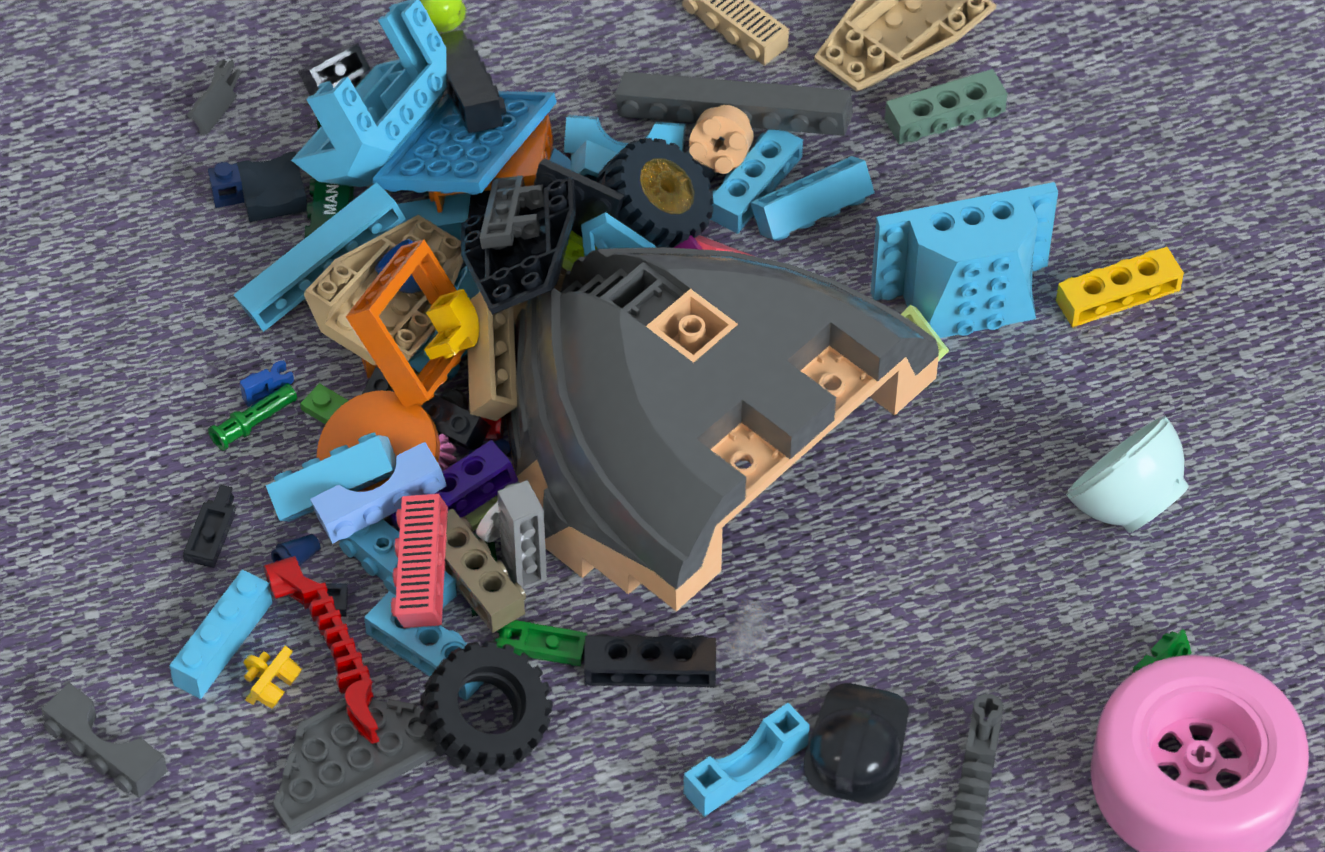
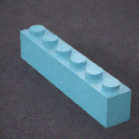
M376 182L236 292L234 296L248 316L264 332L305 300V290L336 258L398 226L406 218L395 200Z

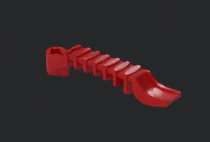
M295 556L264 565L266 580L270 584V590L275 599L289 595L301 603L304 609L309 608L312 620L317 623L320 634L324 635L327 647L331 649V654L335 661V669L338 674L336 684L341 694L345 693L348 718L371 744L380 742L376 734L378 725L368 709L374 697L369 669L367 665L364 666L360 651H356L354 639L349 637L347 625L342 623L340 611L335 609L333 597H329L327 593L326 583L319 584L304 577Z

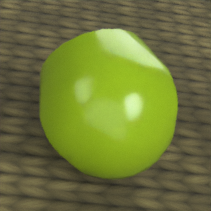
M420 0L437 32L451 31L464 21L466 7L462 0Z

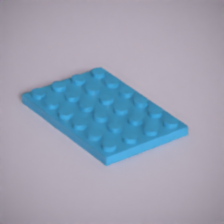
M498 91L499 97H503L506 114L502 115L503 126L469 134L447 93L372 178L373 184L377 182L384 190L390 192L409 190L416 193L436 191L443 194L464 192L470 195L482 193L557 103L555 93Z

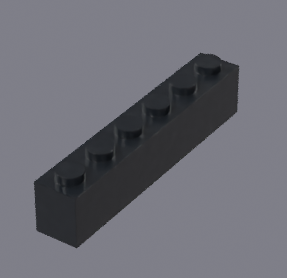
M462 29L439 34L446 46V90L468 134L502 127V115L506 114L503 97H499L497 86L493 85L490 73L486 72L484 61H480L478 50H474L472 39H467Z

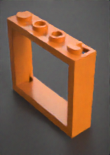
M425 239L401 246L345 316L404 407L415 404L422 406L424 402L434 398V392L448 379V373L460 363V357L467 350H461L447 359L442 356L429 360L417 376L379 317L411 274L431 306L439 296L457 291Z

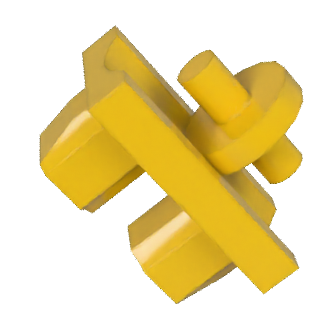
M284 646L269 666L266 663L270 659V655L266 652H262L259 657L248 655L245 658L244 665L248 671L244 678L249 682H252L255 677L259 678L245 700L254 705L258 700L271 709L275 707L285 692L273 684L272 680L277 676L291 686L302 671V668L289 658L293 652L291 649Z

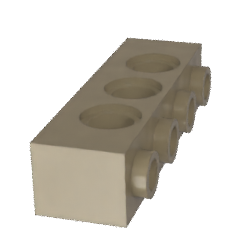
M453 508L450 509L447 515L445 571L455 579L457 589L492 633L525 614L524 600L526 599V594L519 583L513 584L509 579L508 572L503 563L492 558L486 542L481 538L479 540L476 538L469 521L465 517L460 518Z

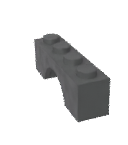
M70 682L41 708L44 718L43 726L46 731L54 738L60 736L66 740L69 749L77 756L83 754L89 758L91 765L97 772L102 775L108 773L112 776L117 787L124 793L128 794L131 791L140 798L168 772L164 755L140 737L125 743H111L97 737L92 731L97 717L93 700Z

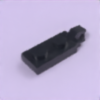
M220 485L214 501L208 500L207 503L203 502L183 552L184 561L212 568L215 567L235 517L236 506L232 505L234 500L232 487Z

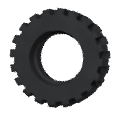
M476 641L468 643L464 649L458 647L446 659L442 660L424 686L426 689L420 698V705L423 707V710L419 714L421 724H427L428 727L424 735L428 742L435 741L437 746L434 751L440 757L445 753L451 758L448 764L455 768L463 764L466 765V772L476 774L480 769H483L485 775L495 774L500 768L506 771L529 755L542 740L544 732L549 727L551 720L547 716L552 711V700L546 699V696L551 692L548 682H541L540 677L543 672L537 665L533 668L528 663L531 658L524 652L520 656L513 653L515 647L505 643L502 648H498L496 641H485L480 646ZM478 681L489 683L500 689L512 706L513 723L506 732L500 734H488L473 728L464 719L458 705V692L463 685Z

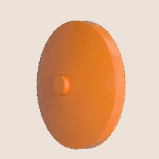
M382 390L358 395L338 408L323 428L317 447V458H320L321 461L331 456L330 451L344 445H348V448L359 444L358 439L360 437L376 433V435L389 438L395 456L423 442L427 444L437 462H439L440 455L439 435L430 415L418 404L404 407L395 392ZM390 477L358 492L376 489L387 482Z

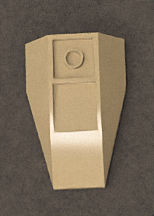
M855 0L816 53L814 61L857 92L885 80L958 41L996 9V4L990 0Z
M416 215L336 258L304 293L321 333L372 365L377 364L345 316L378 276L375 266L379 260L394 246L406 239H411L415 242L425 239L453 285L463 263L461 241L420 215ZM398 291L379 315L407 361L411 359L436 330L426 313L431 304L423 292L410 294Z

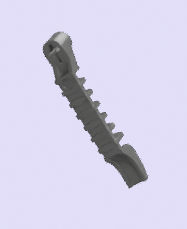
M993 694L980 695L974 701L965 758L959 781L958 795L956 796L955 810L952 816V825H950L949 837L947 839L946 852H977L979 846L980 832L982 830L983 816L985 815L1004 708L1001 699ZM984 717H988L986 723L984 722Z

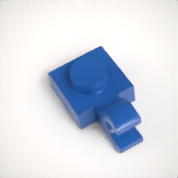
M284 360L274 363L271 367V372L265 369L258 373L250 374L245 379L239 381L242 399L247 407L259 402L284 384H292L294 382L292 371L287 374H280L287 370Z

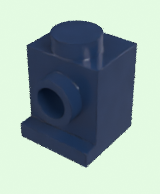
M220 162L214 168L208 169L215 208L245 203L237 163ZM235 188L236 193L219 196L220 190Z

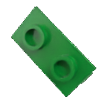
M1182 629L1178 634L1173 631L1165 633L1150 650L1151 654L1156 656V658L1146 654L1133 667V673L1159 660L1190 655L1192 652L1185 630Z

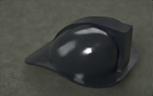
M847 683L832 688L825 697L804 755V771L809 784L823 795L862 804L875 803L885 798L892 791L899 777L909 715L906 701L896 693L858 684Z

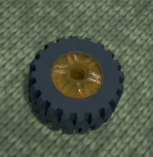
M641 138L638 141H632L615 155L599 172L597 182L625 195L618 216L619 222L653 243L657 248H674L688 240L691 235L693 238H696L709 225V220L713 214V206H711L713 204V192H709L711 184L708 177L705 178L702 174L703 168L700 164L696 165L692 160L693 156L688 152L679 150L680 146L674 143L666 144V140L655 138L652 141V138Z

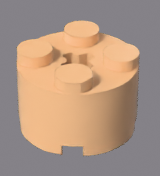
M721 105L720 107L705 110L700 115L691 132L689 139L690 155L694 159L713 168L714 172L727 174L737 168L744 161L753 142L754 135L749 118L743 111L731 105Z

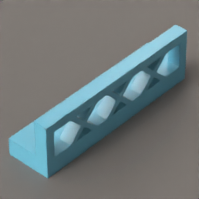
M606 212L581 224L584 256L596 250L595 245L597 249L657 248L653 243Z

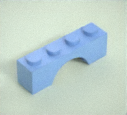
M423 442L396 456V468L393 475L380 487L370 491L355 492L337 485L310 500L317 518L333 544L397 512L398 509H401L402 496L435 494L447 487L441 467L427 444Z

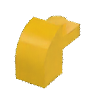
M464 289L439 296L426 311L438 332L424 349L430 360L442 356L447 359L461 350L474 347L478 341L480 331L477 312Z

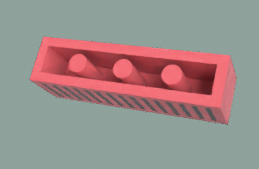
M440 494L402 496L401 509L397 510L396 518L400 534L399 538L395 539L398 567L393 569L396 597H393L391 600V610L393 616L399 620L403 628L442 625L448 507Z

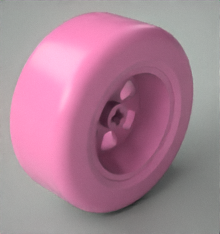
M1185 655L1166 658L1134 672L1116 688L1107 701L1098 723L1092 753L1091 780L1093 792L1107 823L1122 840L1138 852H1266L1285 833L1296 813L1308 772L1309 749L1303 723L1290 700L1271 681L1256 671L1239 663L1212 656ZM1192 735L1205 736V737H1208L1209 740H1208V741H1201V740L1198 741V740H1194V739L1192 738ZM1174 736L1182 744V747L1177 752L1166 751L1158 746L1161 741ZM1224 744L1239 758L1225 759L1220 755L1218 748ZM1159 766H1175L1180 776L1172 780L1160 770ZM1221 772H1227L1237 775L1240 781L1238 784L1224 789L1216 780V777ZM1191 783L1203 784L1207 791L1192 789L1188 785Z

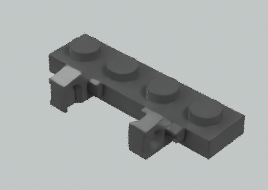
M523 176L493 179L480 234L482 249H504L507 246L513 245L514 237L529 239L539 236L540 224L537 214L519 216L520 208H525V206L530 210L545 206L543 185L525 186Z

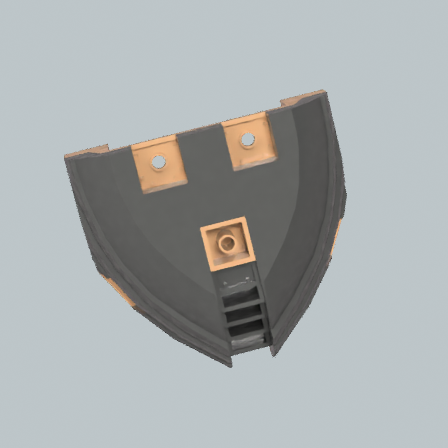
M665 247L593 250L586 257H579L574 262L572 270L567 271L560 291L554 288L538 297L529 299L526 308L520 310L516 324L514 323L517 407L506 414L513 468L519 482L529 481L544 509L545 549L582 578L596 568L627 594H630L642 584L677 611L721 572L722 527L868 397L872 398L893 415H896L936 379L939 358L938 344L933 336L888 306L838 281L791 264L731 251ZM738 461H748L752 465L749 468L741 469L736 467L735 463Z

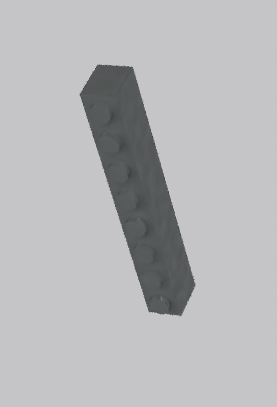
M624 72L615 93L619 117L696 123L705 110L720 107L721 105H731L747 115L751 128L845 136L853 115L851 90Z

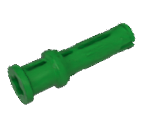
M286 383L243 412L234 411L226 421L218 426H210L208 433L213 443L221 451H225L228 449L229 444L241 436L244 438L249 436L252 431L251 428L290 403L297 401L295 390L290 384Z

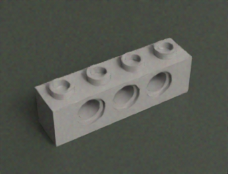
M528 480L518 484H510L498 491L502 563L513 584L517 582L523 589L547 580L544 509Z

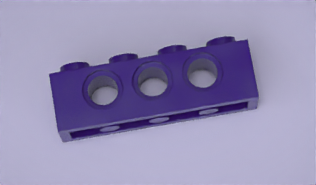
M490 440L444 470L442 473L447 487L435 494H440L448 507V511L453 508L461 518L497 496L499 490L504 489L510 484L517 483L519 480L511 461ZM397 512L389 515L395 529L400 533L396 518Z

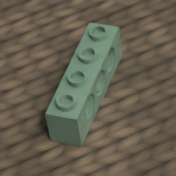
M990 69L886 101L885 121L898 144L915 142L922 137L934 133L941 134L948 129L960 125L967 126L976 120L1000 115L1006 110L1008 93L995 71Z

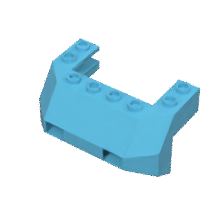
M408 0L392 4L389 7L390 11L378 19L400 59L375 65L356 88H354L349 77H344L335 88L330 81L321 83L318 86L319 90L306 99L321 127L291 161L318 182L357 187L372 185V178L438 105L447 88L446 46L420 0Z

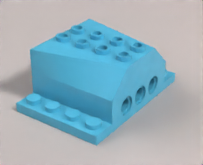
M1055 182L876 217L870 291L873 299L892 300L897 296L903 295L907 307L909 305L917 307L939 338L954 335L966 336L974 331L984 329L996 330L1004 325L1036 319L1032 293V271H1038L1048 266L1058 189Z

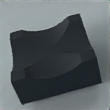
M295 151L285 153L268 161L254 162L246 160L237 162L249 222L307 211V198L299 166L291 161L296 155Z

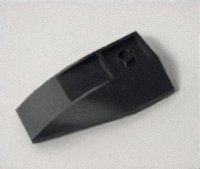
M572 176L564 180H555L548 187L544 188L545 210L535 213L540 224V233L537 237L529 239L514 237L512 246L499 250L492 248L482 249L480 234L485 213L473 215L461 223V256L492 315L546 293L557 285L576 214L575 183Z

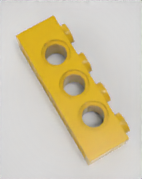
M1168 247L1150 250L1143 255L1131 259H1123L1117 264L1105 268H1096L1090 273L1065 279L1063 282L1058 283L1056 302L1073 328L1180 291L1184 272Z

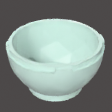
M1166 416L1159 417L1112 449L1072 484L1067 491L1068 493H1066L1069 500L1088 516L1104 523L1123 526L1128 533L1136 531L1162 513L1189 487L1183 478L1185 460L1183 447L1170 420Z

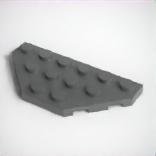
M345 699L299 723L292 752L289 753L282 774L281 786L273 802L274 811L289 834H294L436 757L438 754L434 749L437 744L434 740L427 741L424 735L428 728L427 724L423 725L420 722L419 714L423 709L416 708L415 704L392 699H389L388 702L372 699L368 709L378 725L376 734L380 742L373 744L367 741L351 723L347 715Z

